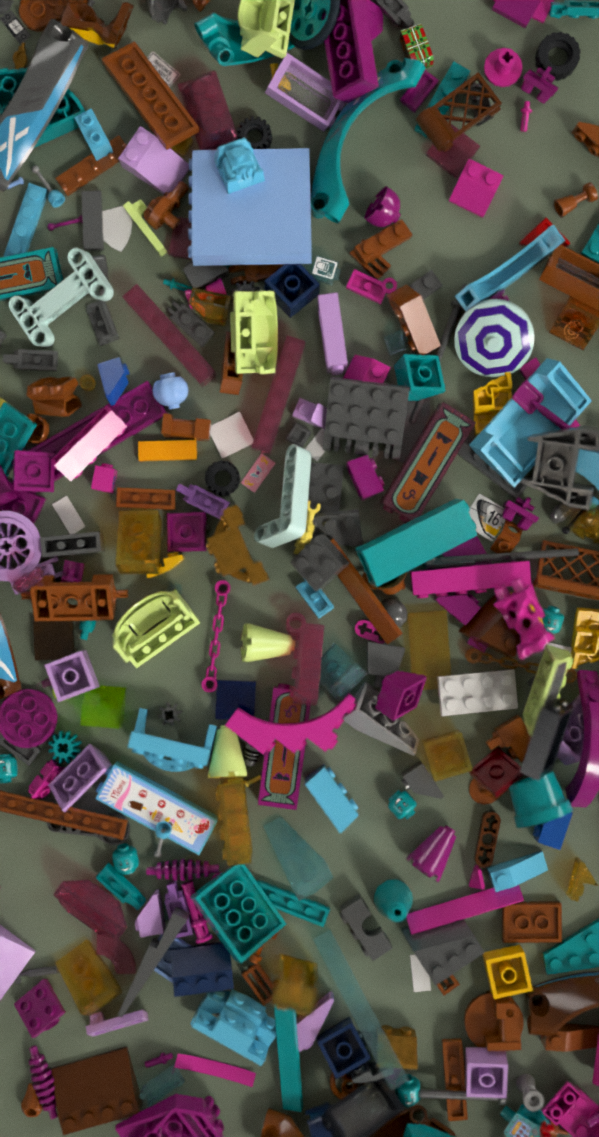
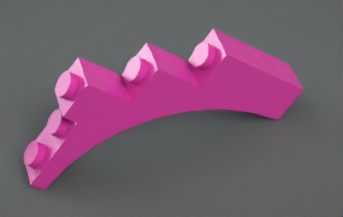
M348 693L338 705L325 714L299 723L265 721L251 716L238 707L225 726L262 754L273 749L276 744L274 742L275 739L293 753L297 749L301 751L307 743L306 738L326 752L328 748L332 750L337 744L338 740L336 738L338 735L333 729H338L344 721L342 717L346 712L350 713L356 706L354 701L356 699Z

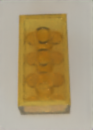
M244 777L221 779L217 789H215L216 800H220L218 819L222 820L223 823L220 828V838L225 841L222 855L223 860H227V866L249 864L252 862L253 850Z
M280 953L274 973L272 1004L281 1010H294L299 1015H312L319 992L317 963Z

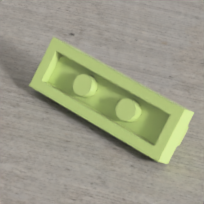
M141 199L133 204L129 201L125 203L123 207L162 257L167 253L165 247L142 219L147 209L145 203Z

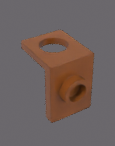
M506 520L501 533L491 545L490 550L496 553H511L520 541L523 530L517 527L515 523ZM508 527H513L517 533L512 532Z

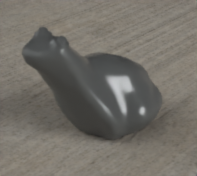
M557 504L551 511L550 519L553 523L557 524L566 520L571 513L580 512V508Z

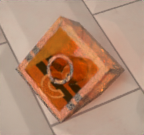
M569 296L549 333L584 350L599 327V311Z

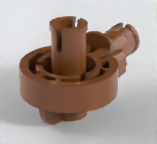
M179 181L172 192H165L163 196H159L149 203L144 212V218L151 227L158 230L165 223L173 230L177 228L181 219H178L171 212L175 207H180V199L189 191L187 184Z

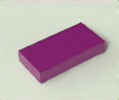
M425 70L416 87L408 88L400 98V102L415 113L436 87L439 80Z

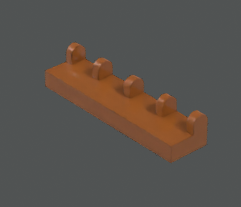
M119 135L109 141L113 153L110 152L107 156L97 161L92 153L55 178L67 196H70L119 162L118 158L127 146Z

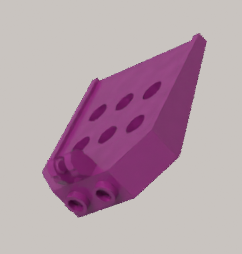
M174 1094L116 1124L115 1130L120 1137H223L224 1125L221 1119H217L220 1114V1108L214 1104V1099L211 1096H206L203 1099Z

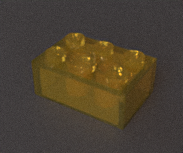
M158 510L119 511L115 565L120 575L159 574L162 519Z

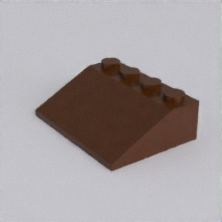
M127 1047L52 1068L57 1114L63 1135L130 1117L141 1111L143 1101Z

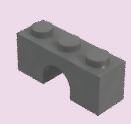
M360 893L340 905L341 913L339 915L345 924L348 923L352 928L350 932L356 941L359 939L361 942V949L366 957L370 956L372 961L393 949L391 941L381 926L371 931L363 928L362 923L371 916V912Z

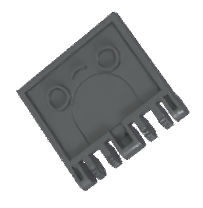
M331 377L323 450L331 451L332 437H335L334 452H338L340 449V438H346L345 451L350 454L352 439L356 440L354 454L368 455L370 442H374L372 457H377L378 443L386 444L384 458L389 459L390 445L392 444L394 445L392 459L400 460L410 387Z

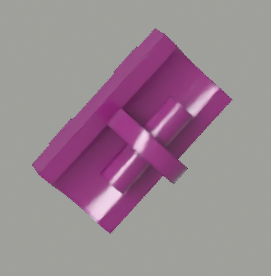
M548 66L545 71L539 67L536 73L529 69L523 77L525 80L521 90L530 94L534 86L539 88L541 91L536 99L545 104L558 90V87L552 84L555 77L549 74L552 68Z
M528 496L525 500L519 497L516 499L515 502L521 506L510 500L505 501L503 504L504 510L501 518L511 522L515 514L520 516L521 519L517 527L524 531H527L539 519V517L525 510L528 509L532 512L535 508L529 504L531 498Z
M65 560L61 582H82L85 564Z

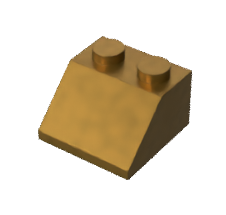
M388 1025L376 1027L375 1056L377 1067L417 1069V1036L415 1029L406 1026L400 1029L392 1028Z

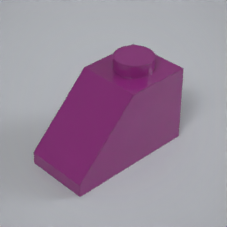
M471 594L469 596H441L434 599L462 625H467L481 608L477 605L479 601Z

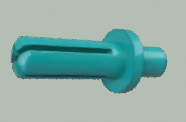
M174 278L172 281L164 279L163 284L170 286V290L172 288L181 291L192 290L191 286L174 281Z

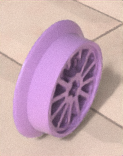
M0 511V534L2 536L0 537V563L5 555H7V567L0 565V581H16L29 575L39 563L42 553L40 534L35 525L25 516L13 511ZM1 523H7V534ZM12 524H15L18 528L12 536ZM20 537L24 538L27 542L25 548L19 544ZM11 543L12 547H5V544ZM30 549L29 554H27L24 551ZM17 553L26 558L24 563L21 562ZM12 556L18 565L17 567L11 566Z

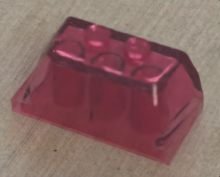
M215 70L208 71L192 80L178 84L185 109L199 126V132L195 134L199 150H217L219 146L238 140L234 123Z

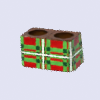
M420 23L401 30L399 41L406 58L420 61L425 66V69L433 67V54L422 24Z

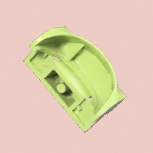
M240 0L238 22L240 35L243 36L241 50L257 58L264 51H268L283 59L287 55L295 0Z
M274 291L233 292L234 312H230L231 352L235 353V373H276L278 318Z

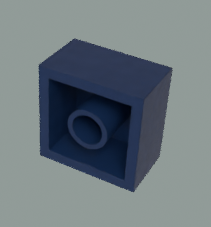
M285 264L264 281V291H274L276 304L291 318L319 295L320 284L301 264Z
M351 1017L316 1037L317 1043L336 1079L371 1059Z

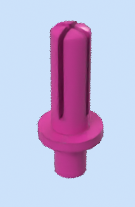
M525 101L524 108L520 110L522 113L521 132H523V128L524 132L527 131L529 113H532L530 101Z

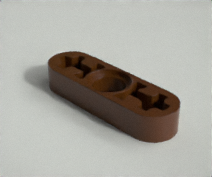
M493 810L484 812L481 818L474 853V860L481 868L489 867L494 858L501 819ZM491 815L496 819L495 822L491 823V829H494V832L484 829V827L489 828V822L486 819L490 818ZM485 834H491L493 840L489 844H484L482 837ZM481 846L486 848L485 855L488 860H484V863L479 859V856H483L484 853L483 848H480Z

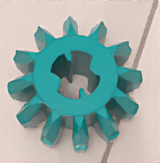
M63 730L59 731L58 735L54 734L52 736L54 741L48 742V745L53 747L48 752L55 753L52 759L54 760L59 757V763H63L65 759L67 764L71 762V758L75 759L77 757L76 753L82 751L81 748L77 747L82 742L75 741L78 735L75 734L71 737L70 730L66 734ZM66 743L68 747L66 750H63L62 746Z

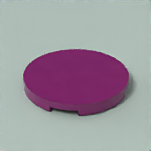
M33 689L19 690L9 695L0 706V733L14 746L20 748L37 747L46 742L56 729L58 720L56 707L53 701L41 691Z

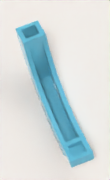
M551 225L501 266L479 280L468 284L455 295L456 299L465 311H468L479 302L488 300L498 291L505 289L539 264L561 245L565 239L557 228Z

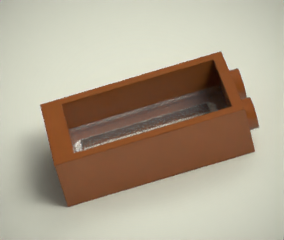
M559 245L549 256L539 280L599 311V264L563 245Z

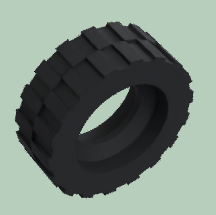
M553 32L551 35H547L541 41L536 52V67L546 71L548 66H550L552 70L549 74L555 77L554 80L566 79L573 73L580 60L581 50L579 49L578 42L568 33ZM556 47L562 48L567 54L566 62L559 66L553 65L548 58L549 51Z

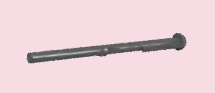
M578 548L435 557L423 564L426 568L431 569L432 567L475 565V562L578 556L579 551Z

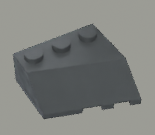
M464 919L411 935L410 928L401 929L435 986L485 953Z

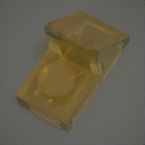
M575 857L566 895L570 900L579 902L580 896L584 893L583 883L598 886L585 863L580 858Z

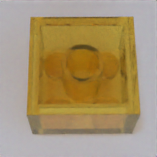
M455 730L421 740L429 769L435 782L473 771L461 731Z

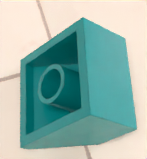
M404 354L394 364L397 384L410 387L408 401H419L446 391L438 355Z

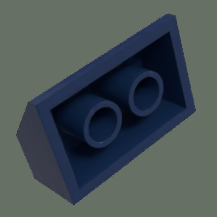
M222 942L170 949L174 997L234 989L231 956Z

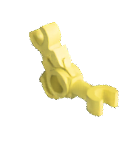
M308 500L306 529L302 537L298 538L294 544V554H299L312 539L314 515L321 508L319 503L316 505L315 510L310 508L311 501Z

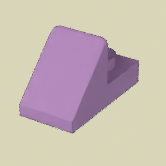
M299 398L292 417L325 430L327 408L319 403L316 405Z

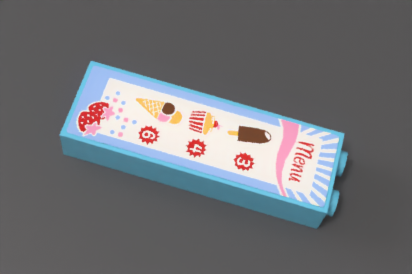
M118 761L114 766L111 765L107 769L105 775L108 777L105 782H100L95 791L98 793L96 797L98 801L155 831L156 825L161 821L170 823L172 830L168 839L200 855L218 822L219 816Z

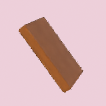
M522 901L502 907L503 943L562 942V903L560 901Z

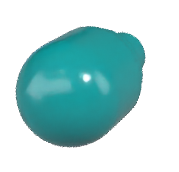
M97 620L80 621L79 629L82 630L80 639L87 640L89 632L92 633L95 629Z

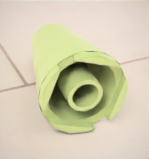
M250 623L243 625L241 641H243V647H241L242 662L286 656L295 650V640L292 639L291 635Z
M221 725L220 729L216 730L208 778L247 776V770L238 735L227 726Z

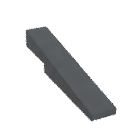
M176 907L161 940L152 939L117 1016L123 1017L188 920L189 912Z

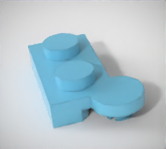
M306 580L296 586V590L318 619L334 609V605L322 589L315 592Z

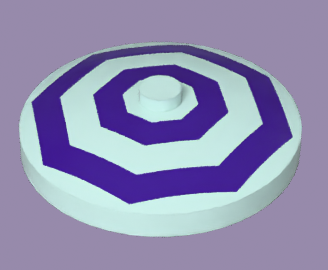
M501 299L485 300L477 303L462 315L455 331V349L461 362L470 371L480 376L496 378L505 376V372H511L512 374L520 369L531 355L534 346L533 325L524 310L516 304Z

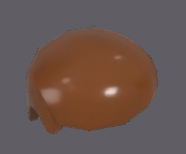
M31 413L25 415L37 424L28 442L32 444L43 443L49 435L48 422L40 415Z

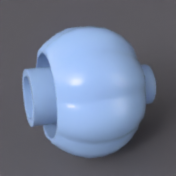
M175 372L160 375V380L155 381L152 391L155 400L161 405L168 406L170 410L180 408V403L186 400L189 388L184 378L181 376L176 377Z

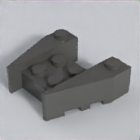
M583 425L529 436L527 441L538 442L533 477L525 476L521 483L537 489L569 507L589 510L592 506L595 486L575 483L580 449L599 451V427Z

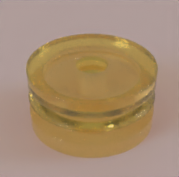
M86 374L80 378L79 384L85 391H92L96 387V380L91 375Z

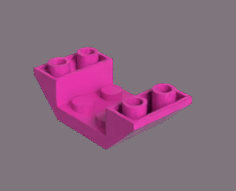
M567 1081L541 1111L556 1126L560 1124L573 1137H599V1123L589 1128L585 1121L599 1112V1105L577 1085Z

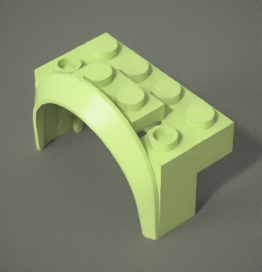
M176 589L173 591L156 592L135 603L120 618L112 634L113 647L126 663L131 661L137 669L200 624V621ZM167 618L165 621H163L162 623H160L158 626H156L155 628H153L151 631H149L148 633H146L145 635H143V634H144L146 631H148L152 626H154L155 624H157V623L160 622L161 620ZM129 625L133 628V630L137 633L138 636H135V634L129 628Z

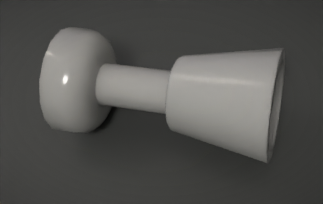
M529 1074L520 1075L516 1081V1086L524 1095L523 1102L525 1107L531 1111L540 1110L544 1104V1098L536 1090L535 1079Z

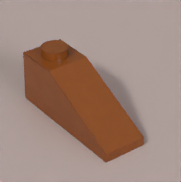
M226 332L219 392L239 395L243 373H235V353L231 352V332Z
M566 1023L554 1035H541V1043L545 1050L567 1052L596 1048L599 1026Z

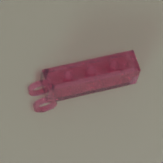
M292 613L286 620V630L290 635L296 636L295 640H299L298 648H294L293 659H297V666L292 668V678L295 679V686L290 688V698H293V704L317 706L324 625L306 623V619L302 614ZM293 620H298L302 626L294 629L289 623Z

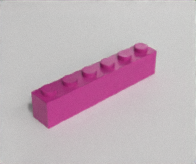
M527 560L410 571L412 595H417V598H428V594L435 593L437 597L448 596V592H456V595L468 594L467 590H475V593H484L489 588L496 589L502 585L510 587V583L522 577L527 585L531 584L530 562Z

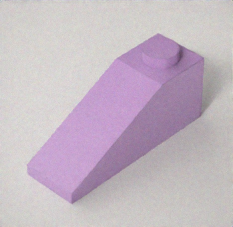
M332 991L315 1003L314 1009L312 1005L296 1017L299 1052L303 1049L307 1050L313 1045L334 1002Z

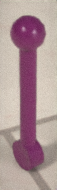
M82 215L77 219L61 223H49L47 229L53 231L54 228L78 222L83 224Z

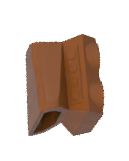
M45 377L27 386L26 396L33 401L34 412L37 415L68 417L82 407L80 398L73 394L79 384L75 377Z

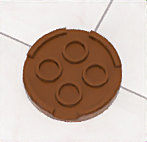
M490 991L477 996L475 999L473 998L464 1014L466 1032L470 1040L480 1048H486L484 1044L485 1035H499L498 1019L494 1013L493 996ZM516 1003V1006L518 1007L519 1012H520V1034H521V1033H522V1030H523L524 1020H523V1015H522L521 1009H520V1007L518 1006V1004Z

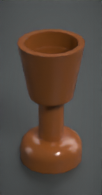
M591 182L586 183L583 186V192L576 196L569 195L554 200V208L561 218L575 209L577 203L585 199L588 202H594L598 199L597 190Z

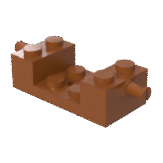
M113 574L93 575L91 582H55L54 575L34 576L30 585V591H22L21 597L22 600L32 599L34 621L113 620L116 612V598H128V590H116ZM74 598L78 604L72 605L67 599Z

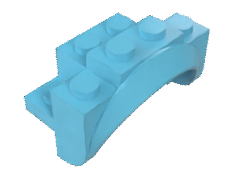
M231 989V991L222 990L206 993L190 1023L192 1028L260 1066L264 1063L268 1048L276 1037L275 1020L267 1016L265 1012L266 1007L234 989ZM215 1013H220L218 1017L211 1015Z

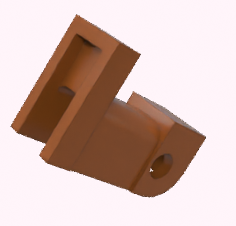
M163 413L161 433L164 437L194 439L197 441L210 440L211 420L198 418L196 420L174 418L172 414Z
M508 996L498 999L493 998L494 1013L498 1019L499 1035L484 1036V1044L487 1051L521 1050L520 1012L515 1001Z

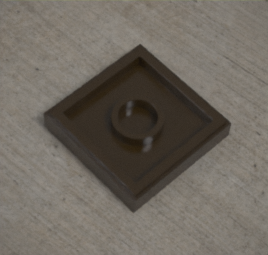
M74 621L33 622L35 660H56L75 653Z

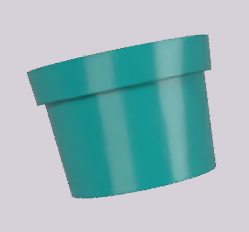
M550 771L539 781L528 777L516 781L509 787L515 811L514 821L516 828L544 823L573 811L569 799H565L554 771Z

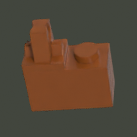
M516 714L494 728L495 731L492 732L493 737L485 743L490 750L497 746H500V748L510 747L508 752L514 760L517 758V760L523 762L532 736L529 735L522 718Z

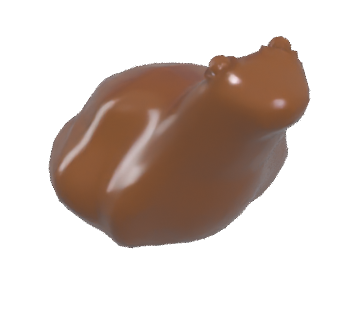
M33 1083L28 1084L25 1097L21 1103L22 1112L27 1117H37L42 1112V1104L38 1100L35 1093L36 1090L33 1089Z

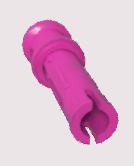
M193 881L183 883L181 887L192 918L191 927L194 928L196 934L195 941L196 943L206 942L212 939L213 936L209 933L207 921L190 898L196 892Z

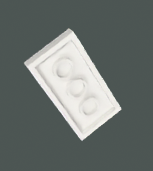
M514 669L437 676L441 716L518 708Z

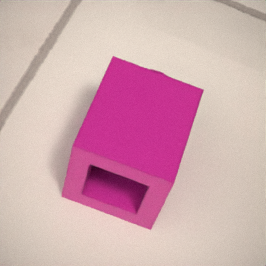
M102 463L101 466L95 465L91 489L114 493L118 471L113 469V465Z

